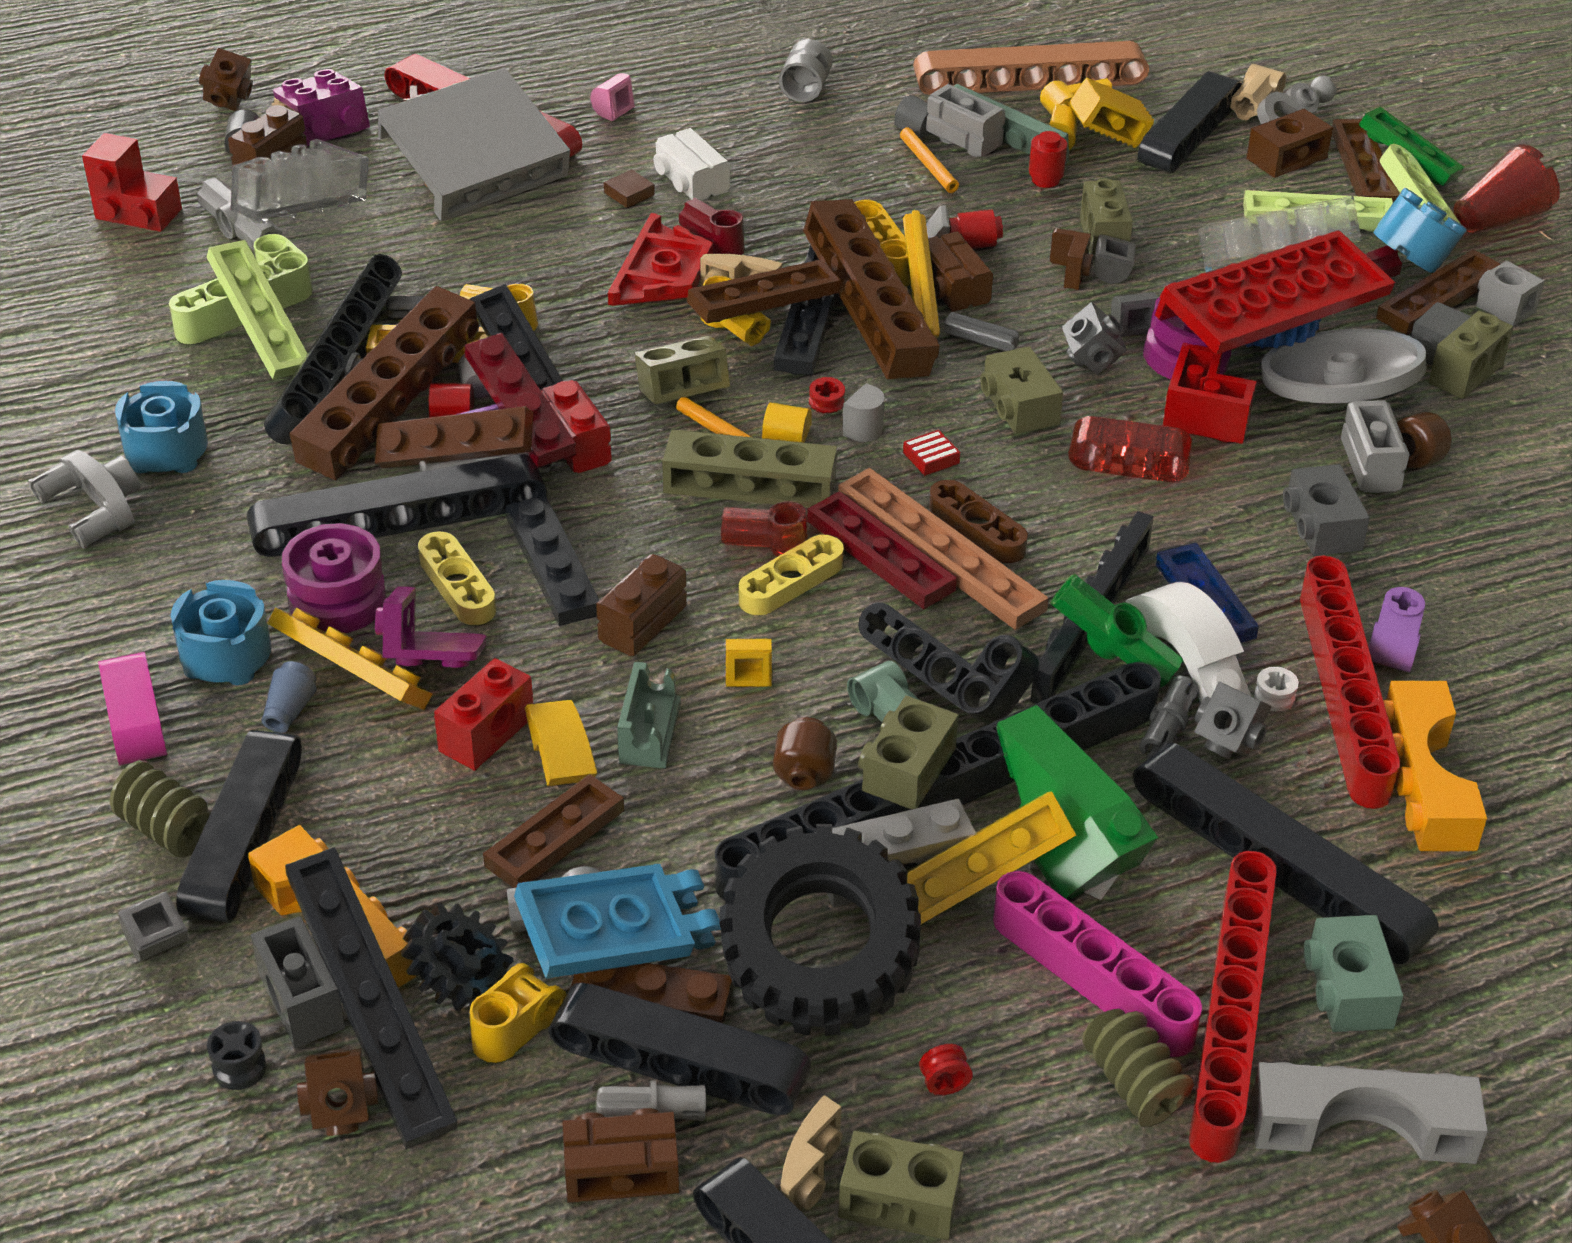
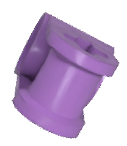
M1396 587L1387 591L1379 620L1375 622L1368 646L1373 663L1410 673L1421 635L1419 629L1425 609V600L1417 591L1407 587Z

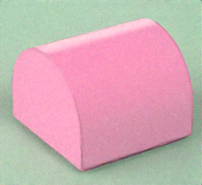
M617 74L592 90L590 96L591 104L599 116L614 121L635 107L630 75Z

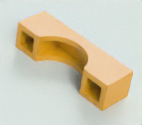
M1391 681L1387 698L1383 701L1400 759L1396 788L1399 796H1405L1407 804L1405 810L1407 830L1414 831L1419 851H1477L1487 821L1477 782L1460 778L1448 772L1431 755L1432 752L1447 747L1456 717L1447 681Z
M298 825L248 853L255 888L281 916L302 912L286 876L285 865L325 851L328 847L320 838L313 839L301 825ZM344 867L399 988L416 977L408 975L406 972L413 960L401 956V951L408 944L403 939L407 930L402 926L396 928L388 919L381 902L374 896L368 898L360 889L359 883L352 871Z

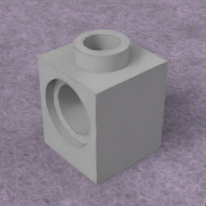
M1505 261L1494 269L1487 270L1480 278L1478 283V290L1480 291L1476 307L1515 326L1536 313L1545 280L1509 261Z

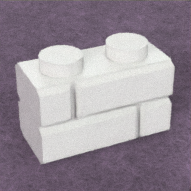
M689 128L677 132L675 136L670 134L658 138L656 154L653 158L654 166L660 175H666L673 182L678 192L683 191L689 198H697L700 201L708 199L710 195L717 196L728 192L730 188V163L695 131Z

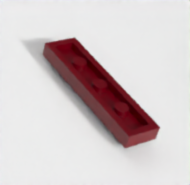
M503 333L466 344L465 357L499 409L526 406L534 412L531 452L527 453L537 468L574 455L575 441Z
M840 491L807 508L808 523L824 535H830L839 539L845 551L923 610L956 591L957 577Z

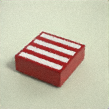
M940 430L903 442V454L924 476L960 463V451Z

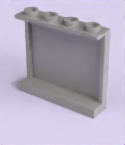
M505 67L378 110V137L381 140L391 137L435 196L434 213L441 222L568 176L570 149Z

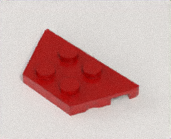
M650 213L608 291V305L617 306L687 298L688 290L697 287L701 280L700 258L704 254H713V242L701 236L691 234L689 230L680 225H676L672 230L661 224L660 215Z

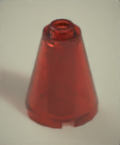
M1519 144L1509 149L1455 202L1453 213L1460 224L1467 229V232L1476 233L1549 211L1552 205L1558 202L1560 186L1557 175L1552 166L1546 169L1539 160L1544 157L1539 150L1526 144Z

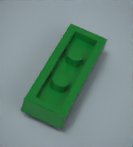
M1382 107L1365 113L1359 123V126L1367 131L1368 137L1373 141L1385 144L1388 147L1391 144H1397L1408 150L1434 184L1447 185L1458 179L1465 168Z

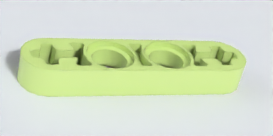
M1391 144L1379 161L1399 192L1401 193L1404 187L1408 188L1423 199L1420 203L1422 206L1430 201L1447 213L1443 219L1444 221L1450 217L1460 223L1416 158L1402 146Z

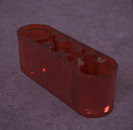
M1085 416L1074 424L1068 457L1070 462L1081 470L1163 482H1178L1184 479L1189 472L1193 441L1191 436L1180 428Z

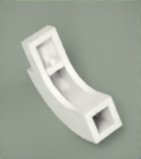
M1175 582L1125 600L1126 603L1137 607L1143 614L1147 624V631L1155 637L1167 640L1178 651L1188 669L1193 684L1196 683L1198 685L1200 703L1206 697L1211 698L1219 681L1251 696L1236 658V654L1244 652L1241 643L1222 610L1202 590L1188 583Z

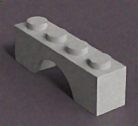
M1259 1062L1252 1091L1255 1145L1258 1149L1311 1152L1319 1135L1330 1126L1348 1120H1366L1382 1124L1399 1133L1412 1145L1421 1160L1477 1163L1488 1132L1479 1077L1457 1076L1451 1073H1411L1395 1069L1383 1071L1353 1069L1338 1065L1329 1067L1295 1065L1289 1062Z

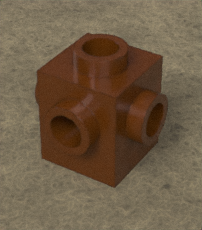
M218 48L210 65L205 64L200 73L199 84L203 85V100L218 107L237 111L241 100H247L252 90V59Z
M361 1048L306 1056L304 1062L306 1082L297 1083L300 1115H311L312 1130L325 1128L326 1135L328 1136L358 1131L359 1122L369 1120V1106L379 1104L375 1071L364 1073ZM334 1088H340L347 1093V1096L343 1099H335L329 1094V1091Z

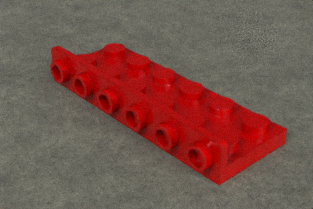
M1338 230L1322 236H1316L1301 243L1288 245L1285 248L1267 254H1260L1257 257L1239 263H1232L1208 273H1201L1196 277L1173 282L1165 286L1161 292L1155 316L1160 321L1178 316L1217 355L1390 295L1396 282Z

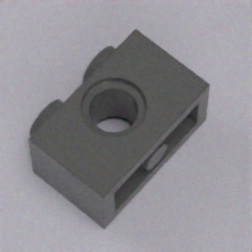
M1341 464L1292 469L1289 486L1285 487L1283 491V503L1286 511L1292 513L1297 523L1299 537L1306 541L1313 556L1362 551L1370 517Z
M298 916L251 934L259 976L294 1048L345 1029L338 988L302 917Z

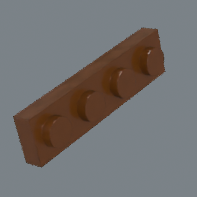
M1333 119L1332 135L1356 196L1392 198V202H1394L1399 192L1379 161L1383 155L1379 144L1370 139L1367 131L1359 126L1362 119Z
M1472 249L1379 305L1376 319L1387 324L1397 332L1409 335L1413 331L1414 322L1435 303L1439 302L1452 308L1480 291L1478 290V283L1482 275L1487 270L1494 269L1500 263Z
M820 259L691 288L688 290L687 303L706 323L720 322L737 316L750 315L767 309L785 307L789 304L819 299L823 296L839 293L841 279Z
M524 406L378 424L375 464L382 468L419 465L420 461H425V464L531 452L534 412Z

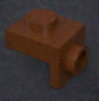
M1055 228L1052 234L1050 262L1066 266L1064 288L1079 290L1083 276L1090 277L1094 254L1089 253L1091 234Z
M1433 1190L1422 1195L1408 1206L1412 1214L1397 1225L1403 1237L1420 1233L1426 1243H1497L1464 1190L1443 1196L1439 1194L1438 1190Z

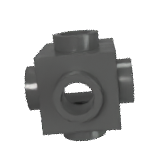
M1092 302L1062 326L1069 345L1066 349L1069 357L1077 366L1082 367L1085 365L1096 375L1107 366L1115 363L1127 351L1121 334L1124 333L1121 324L1111 314L1106 315Z
M1219 681L1211 698L1206 697L1197 710L1195 722L1198 725L1194 732L1207 738L1204 745L1205 748L1225 758L1230 759L1233 751L1248 756L1251 749L1256 750L1260 746L1266 735L1267 725L1264 724V721L1272 706Z

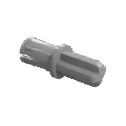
M650 1081L649 1087L602 1086L597 1092L596 1111L605 1117L631 1115L634 1111L642 1108H653L660 1113L674 1112V1119L704 1121L706 1108L705 1085L667 1086L656 1085V1081Z

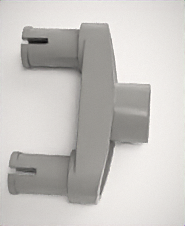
M74 450L60 458L59 464L28 480L30 489L42 504L57 494L75 486L76 488L81 487L100 507L79 521L69 524L71 534L83 549L115 530L121 532L135 524L125 497L139 490L141 485L134 470L122 456H118L102 465L83 451Z

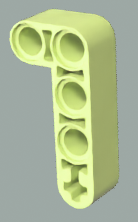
M267 234L257 238L254 242L256 260L282 308H287L309 298L312 294V284L307 256L282 235ZM218 278L173 296L169 301L175 337L184 344L200 343L243 325Z

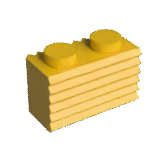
M1089 78L1083 81L1069 102L1070 107L1084 128L1093 129L1095 133L1099 131L1101 135L1105 134L1106 137L1115 138L1116 141H1121L1122 144L1126 143L1127 146L1131 145L1133 148L1139 146L1143 137L1154 124V119L1151 118L1152 115L1149 114V111H1146L1147 108L1141 103L1142 101Z

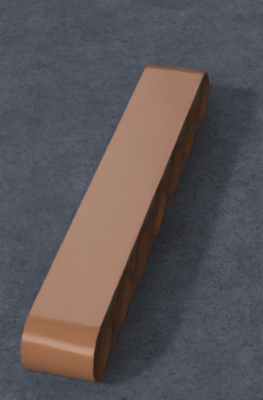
M1134 41L926 51L918 55L913 64L919 88L927 95L934 93L947 84L952 86L959 84L977 93L1043 90L1047 84L1053 81H1062L1068 86L1083 83L1086 78L1094 81L1107 78L1112 83V86L1135 85L1144 81L1149 73V65L1139 44ZM997 68H1002L999 71L993 72ZM969 69L966 73H960L963 70ZM936 71L931 75H926L929 72Z

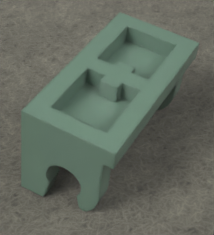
M634 662L617 726L619 764L666 769L681 705V696H676V677L671 669H666L663 679L665 683L655 684L649 679L650 670L647 663Z

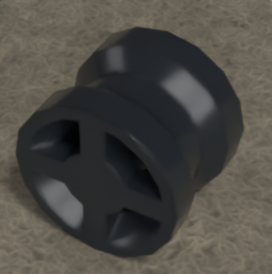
M245 1021L224 1023L216 1028L208 1037L206 1046L210 1061L212 1062L211 1067L214 1079L221 1087L229 1090H242L253 1086L261 1080L265 1074L267 1063L264 1051L262 1050L263 1045L259 1030L254 1025Z

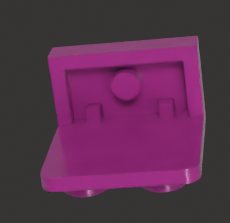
M332 69L317 71L314 73V77L305 80L298 78L282 82L281 87L273 89L276 99L303 116L305 132L303 134L306 135L307 146L370 128L362 87Z
M398 586L384 600L383 607H377L375 632L376 635H383V658H395L397 665H422L423 659L442 660V666L467 667L470 665V661L478 659L486 646L485 634L415 631L416 587Z

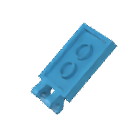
M661 864L523 882L517 884L514 894L515 901L546 979L687 957L691 955L693 947L695 949H706L714 946L716 941L711 931L721 930L720 919L714 909H705L687 915H682L680 909H690L697 906L698 901L693 891L704 889L699 872L694 869L665 875Z

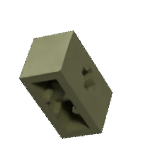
M1030 346L986 355L985 371L980 376L982 391L985 396L991 398L997 407L1000 418L1007 421L1015 434L1060 425L1063 391Z

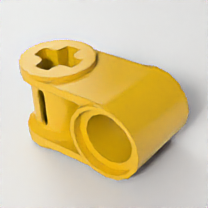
M518 963L513 966L501 980L485 993L476 997L471 1003V1043L475 1055L479 1059L493 1063L506 1061L513 1057L529 1040L541 1030L550 1026L567 995L566 991L557 985L548 986L534 976L533 968L525 963Z

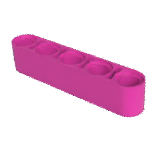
M1013 871L1002 875L996 887L993 923L1003 936L1104 1012L1112 1009L1124 1010L1125 1014L1134 1011L1142 1012L1148 1021L1146 1027H1152L1157 1031L1159 1035L1158 1042L1165 1043L1168 1046L1171 1057L1184 1056L1191 1052L1195 1046L1202 1012L1201 1001L1193 991L1035 876L1022 871Z

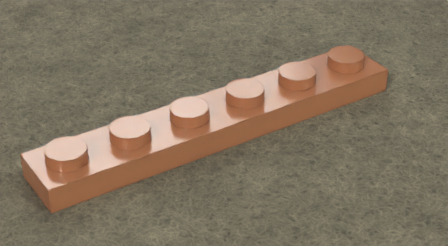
M871 468L838 485V491L957 577L956 586L1013 629L1017 630L1047 611L1049 598Z

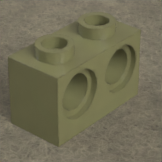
M1103 178L1097 181H1084L1080 222L1083 233L1091 234L1089 253L1094 254V259L1096 244L1100 234L1129 242L1131 239L1133 220L1120 180Z
M1477 311L1437 344L1428 383L1464 399L1504 365L1514 326L1499 320L1495 315Z
M709 335L634 353L639 390L654 404L730 387L726 348Z
M905 695L895 712L890 710L885 715L880 727V733L875 741H868L863 747L858 763L859 769L863 770L862 791L909 809L918 808L956 749L959 714Z
M854 1130L840 1182L838 1218L949 1240L961 1183L964 1152L951 1150L940 1144H921L895 1139L884 1133L870 1134ZM868 1174H878L881 1176H871ZM923 1185H933L936 1187H926Z

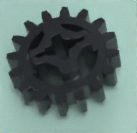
M438 903L431 912L426 909L423 910L404 934L403 939L408 944L401 951V956L413 960L406 972L408 975H419L423 981L418 987L421 992L431 988L436 992L435 1003L440 1005L448 998L452 1000L455 1011H461L467 1003L471 1007V1003L476 997L485 993L501 980L514 961L513 957L501 952L508 942L502 938L495 939L492 933L496 925L493 922L483 926L479 922L480 913L474 910L470 916H466L463 914L460 904L455 903L448 912L442 903ZM479 976L483 977V979L476 980Z

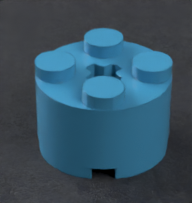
M1404 187L1373 233L1395 251L1399 250L1406 255V258L1430 273H1434L1441 267L1467 229L1450 217L1444 221L1443 219L1447 215L1444 210L1430 201L1422 206L1420 203L1423 199Z
M175 381L146 383L139 386L140 393L130 398L128 392L123 395L116 404L115 415L124 455L134 472L146 473L149 471L166 472L174 470L179 473H186L195 469L198 464L197 459L203 455L208 445L199 395L196 392L193 395L188 392L187 385Z
M234 580L211 581L206 583V590L194 595L192 589L183 593L172 607L171 621L184 674L188 678L208 682H229L233 685H243L250 682L254 678V672L264 665L271 653V639L262 598L260 600L256 596L255 589L250 585Z

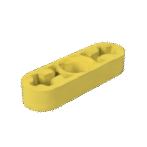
M441 531L423 536L418 542L420 565L457 618L468 625H481L493 619L496 614L494 590L458 540L452 534ZM441 555H446V559L442 561ZM455 574L468 576L460 581H449L446 579ZM472 594V600L468 601L467 597Z
M830 535L811 537L745 575L739 582L740 608L752 615L771 613L837 574L843 567L844 548L842 542ZM787 571H795L802 575L797 578H787L781 574Z

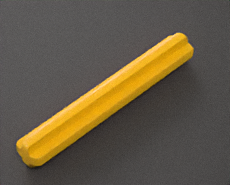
M913 210L903 217L912 297L916 307L922 312L932 334L938 338L940 328L926 218L918 210Z

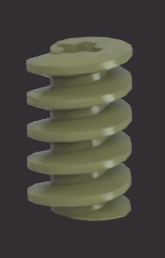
M145 760L135 761L122 770L115 780L110 793V806L112 812L118 818L126 821L130 826L155 841L159 846L166 848L175 857L185 858L193 854L211 814L207 813V802L202 797L195 796L187 787H180V784L175 779L167 778L163 771L154 769Z
M1121 1009L1108 1010L1097 1015L1087 1026L1083 1033L1082 1043L1088 1052L1093 1053L1092 1057L1096 1064L1104 1069L1105 1076L1110 1083L1115 1085L1118 1095L1126 1101L1130 1112L1138 1117L1141 1127H1152L1168 1119L1189 1096L1194 1087L1193 1080L1189 1075L1181 1074L1182 1066L1177 1059L1169 1058L1171 1052L1165 1043L1158 1042L1159 1035L1154 1028L1146 1027L1148 1021L1142 1012L1134 1011L1125 1014L1124 1010Z

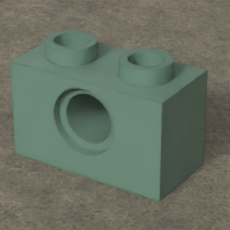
M1377 915L1316 918L1312 937L1305 940L1304 960L1306 968L1309 971L1314 970L1317 979V1005L1321 1012H1327L1332 1032L1394 1029L1403 1000V993Z

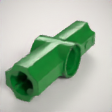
M1075 573L1065 581L1050 603L1087 632L1088 643L1098 656L1108 660L1119 657L1126 664L1143 662L1156 668L1161 677L1160 688L1169 682L1183 661L1181 656L1146 630V620L1137 607L1124 602L1114 605Z

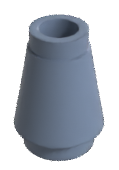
M289 661L283 663L281 668L273 672L264 715L261 719L265 727L274 732H286L316 693L317 687L315 682L317 678L309 667L298 662Z

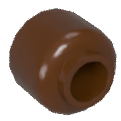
M1420 412L1397 421L1403 442L1409 452L1407 468H1423L1445 458L1451 448L1452 437L1451 430L1443 418L1431 412Z
M800 717L785 724L777 733L773 759V769L776 775L783 782L797 790H809L825 784L832 777L835 766L837 739L834 732L822 721L811 717Z

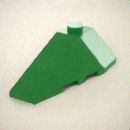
M1038 705L998 722L996 729L1010 777L1016 782L1021 799L1019 808L1052 791L1076 834L1073 838L1034 859L1054 891L1065 899L1070 900L1142 863L1158 839V836L1133 800Z

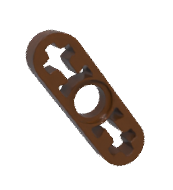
M941 480L931 486L929 495V511L999 562L1015 563L1025 557L1028 533L1023 526L958 481ZM981 518L988 522L975 524L969 522L968 519Z

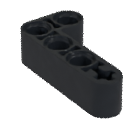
M883 602L867 606L859 617L858 628L860 634L867 641L964 712L987 725L1009 716L1039 671L1037 655L1010 635H999L993 638L985 646L975 662L971 664L910 619ZM888 625L897 630L893 638L884 632ZM923 644L921 653L913 659L915 650ZM1017 653L1015 663L1010 668L1005 669L1007 660ZM956 667L954 677L949 682H946L947 674ZM990 691L988 701L983 706L978 707L981 696Z

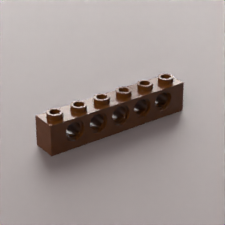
M853 199L811 201L803 232L818 259H821L841 279L838 294L886 379L930 376L934 361L939 355L940 345L938 339L932 334L922 312L916 307L907 287L903 285L897 275L894 265L888 260L880 246L879 240L875 238L868 226L865 216L861 214Z
M435 286L289 433L295 462L335 481L348 468L354 466L359 456L370 444L377 441L378 424L392 422L397 416H401L412 400L421 391H425L429 387L433 378L444 367L452 363L455 355L467 343L474 340L479 331L475 302Z

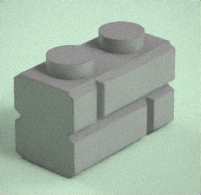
M949 84L930 94L927 104L929 115L926 121V131L939 136L943 143L956 144L967 149V153L975 157H984L1002 144L1004 133L1002 126L1005 122V109Z
M1385 400L1353 401L1349 403L1341 440L1359 489L1363 492L1371 493L1400 490L1405 475L1403 470H1406L1409 452L1403 442V437L1390 404Z

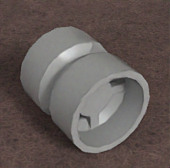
M805 39L797 42L793 46L779 75V85L782 92L788 98L797 102H808L815 99L819 95L832 67L830 50L817 40Z

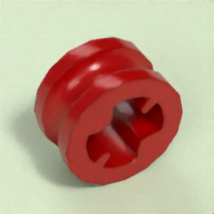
M822 377L814 380L809 387L810 407L821 413H834L842 409L845 396L844 384L832 377Z
M957 1044L938 1045L927 1051L920 1059L919 1068L925 1077V1084L930 1093L943 1096L954 1094L965 1088L972 1080L973 1072L970 1065L966 1062L967 1056L961 1046Z

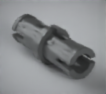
M1185 676L1174 677L1170 681L1169 688L1162 702L1154 706L1150 715L1151 724L1144 738L1139 743V749L1142 754L1147 752L1151 743L1153 744L1147 758L1151 757L1164 745L1173 743L1177 734L1185 730L1189 719L1187 713L1199 693L1196 683L1192 684L1188 693H1185L1192 679Z

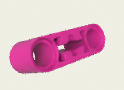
M145 651L98 661L119 766L138 760L166 756L167 751Z

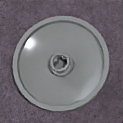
M1359 328L1316 332L1315 336L1307 338L1303 343L1294 342V345L1291 347L1283 345L1268 351L1261 363L1264 385L1270 391L1292 400L1311 403H1348L1371 400L1400 392L1417 383L1426 372V350L1418 340L1408 335L1387 330Z

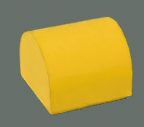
M1056 103L1049 125L1068 134L1070 150L1075 144L1079 119L1071 107Z
M770 402L764 416L762 439L805 443L812 425L811 409Z
M726 639V687H772V639Z

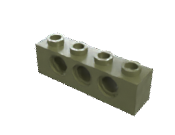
M671 429L662 460L663 493L809 508L833 495L836 481L837 446Z

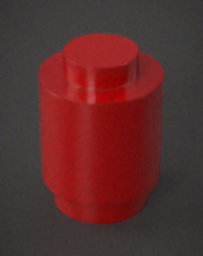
M1044 131L1031 140L1029 175L1032 177L1033 184L1042 188L1057 186L1060 183V179L1064 176L1067 141L1056 132Z
M992 209L957 213L956 217L949 218V233L958 231L972 249L996 247L997 239L1003 238L1001 216H995Z

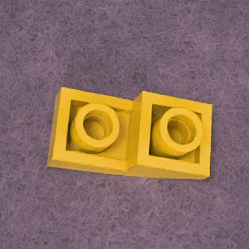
M563 700L526 705L525 712L534 751H540L547 787L578 783L589 774L596 777L597 770L591 747L573 701Z

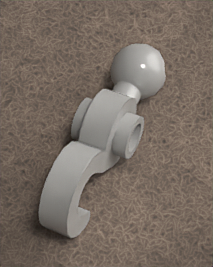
M1323 75L1316 77L1310 86L1305 83H1296L1285 93L1272 92L1259 103L1257 108L1258 119L1263 124L1280 118L1276 115L1274 108L1285 115L1304 108L1313 114L1318 109L1319 103H1326L1334 98L1337 87L1330 80V77Z

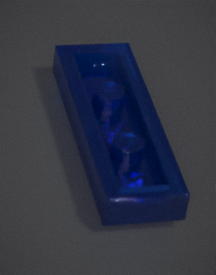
M1197 543L1157 552L1155 565L1169 584L1184 582L1199 588L1222 610L1233 627L1240 643L1257 639L1259 625Z

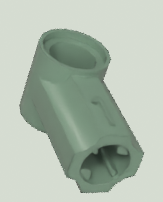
M890 660L850 678L847 682L848 695L856 710L863 716L874 714L881 722L888 711L895 712L905 695L918 699L908 689V683L901 668Z

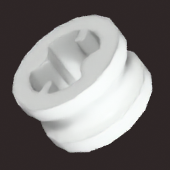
M1282 667L1263 669L1258 674L1254 698L1271 705L1270 711L1278 712L1290 709L1295 703L1299 681L1297 676Z

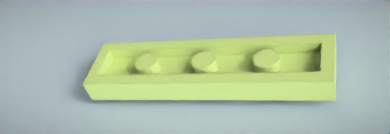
M1245 190L1243 200L1245 223H1254L1259 226L1270 224L1290 225L1296 228H1304L1306 226L1327 227L1332 230H1341L1343 228L1364 229L1369 232H1374L1380 220L1393 204L1392 198Z
M246 240L209 247L207 259L272 380L294 375L308 353Z

